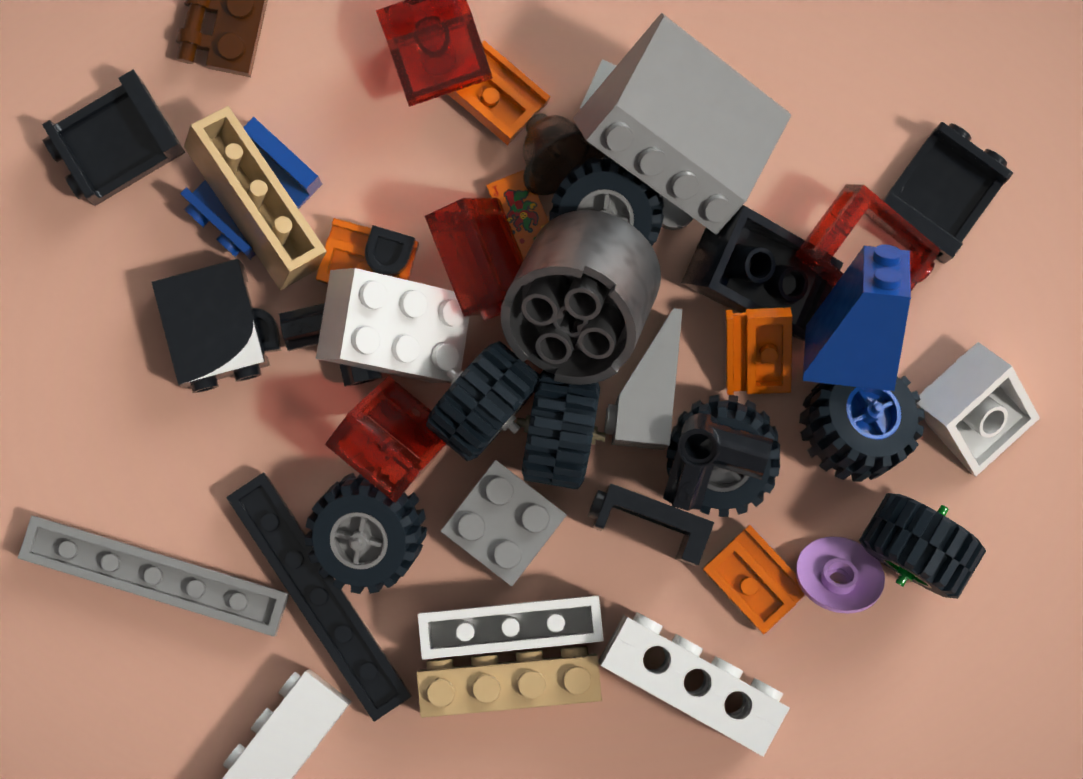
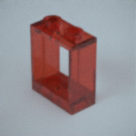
M846 184L798 249L795 256L834 287L844 273L829 261L863 214H865L910 251V283L912 291L918 282L923 281L932 272L935 265L933 261L941 249L865 185Z
M462 198L426 215L425 219L463 316L481 315L483 321L501 316V307L506 293L524 259L500 199Z
M390 376L385 378L346 415L324 444L395 503L447 446L443 440L426 427L431 410ZM412 409H417L420 412V416H415L412 413Z

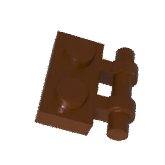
M185 0L188 10L184 28H179L176 42L180 46L176 60L193 64L197 49L209 51L206 61L208 69L251 77L268 0ZM205 12L217 14L212 35L201 33Z

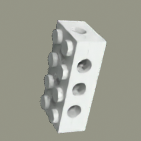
M636 612L633 620L623 615L599 659V664L764 757L790 707L779 702L783 693L756 678L753 679L751 685H748L739 679L743 673L741 669L717 656L714 657L711 663L699 657L703 648L677 634L672 641L659 635L663 626ZM661 646L665 653L663 664L657 669L645 668L643 663L645 652L651 647ZM693 669H701L704 675L701 687L695 691H686L684 687L686 674ZM740 691L743 697L741 707L736 712L726 713L724 707L726 698L729 694Z

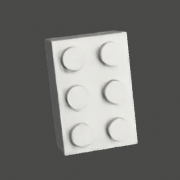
M357 268L330 270L316 359L430 383H451L453 380L447 376V373L452 368L458 374L461 372L473 295Z

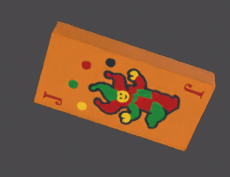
M527 168L486 185L519 267L522 265L537 234L549 222Z

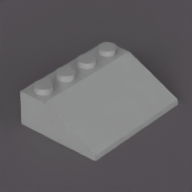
M661 13L573 117V120L587 142L717 235L747 201L791 114Z

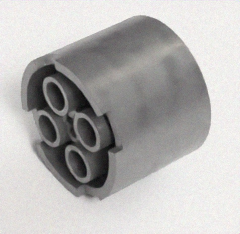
M579 210L568 212L548 222L537 234L506 293L501 307L503 333L516 356L522 362L528 359L539 368L554 374V381L576 385L592 384L604 381L617 374L619 368L626 363L633 353L660 288V265L653 247L634 226L619 217L600 211Z

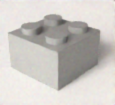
M495 460L440 532L510 586H513L567 514Z

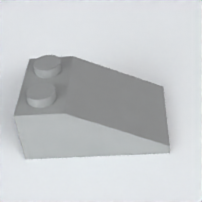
M673 308L620 392L615 405L608 404L604 433L612 435L611 445L665 450L670 445L683 309Z

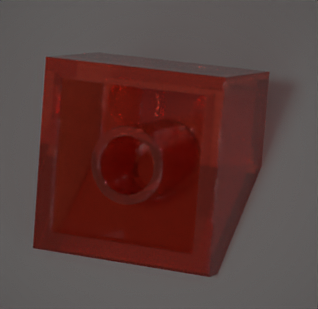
M405 0L376 10L388 50L409 107L493 79L467 0Z

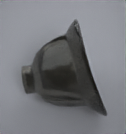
M543 113L537 114L526 124L527 134L523 144V155L526 164L523 174L524 185L529 192L536 195L554 194L560 183L578 164L582 165L587 159L595 156L596 159H602L605 154L587 142L577 125L570 119L558 115L547 116Z

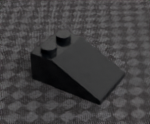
M743 205L717 235L708 228H705L681 283L711 300L740 313H746V309L791 307L792 336L805 341L806 325L831 292L843 262Z

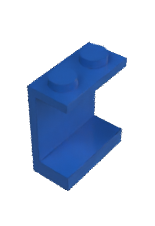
M253 117L243 128L299 209L318 190L322 182L317 174ZM206 180L193 193L187 187L180 193L189 202L184 210L203 228L208 222L215 226L221 232L216 240L234 257L242 252L251 260L256 255Z

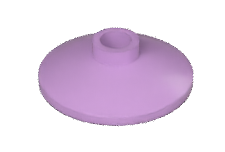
M824 537L812 541L801 551L796 563V577L802 591L815 604L829 611L846 614L864 611L877 602L884 589L885 575L881 563L870 555L862 544L851 539Z

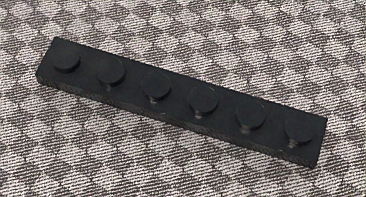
M263 472L227 496V500L372 720L375 722L412 697L407 686L344 591L333 586L336 579L331 575L324 579L318 573L322 567L319 561L311 563L308 554L314 548L313 546H305V532L266 473Z

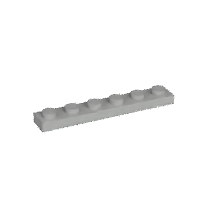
M32 515L18 555V559L274 637L277 636L289 597V593Z

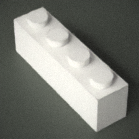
M599 595L422 612L418 614L422 660L604 641Z
M311 669L306 670L302 676L294 672L278 692L284 699L273 712L267 707L251 727V730L256 733L252 741L246 748L239 743L225 760L223 766L228 769V772L222 779H293L352 701Z

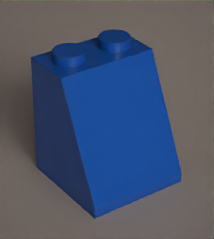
M892 245L863 246L806 325L802 381L895 391L911 300L910 251L900 250Z

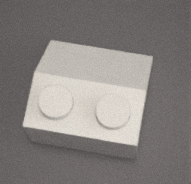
M979 342L964 355L960 356L932 384L927 386L919 395L921 400L916 403L917 408L924 409V420L928 427L975 477L1040 419L1014 368Z

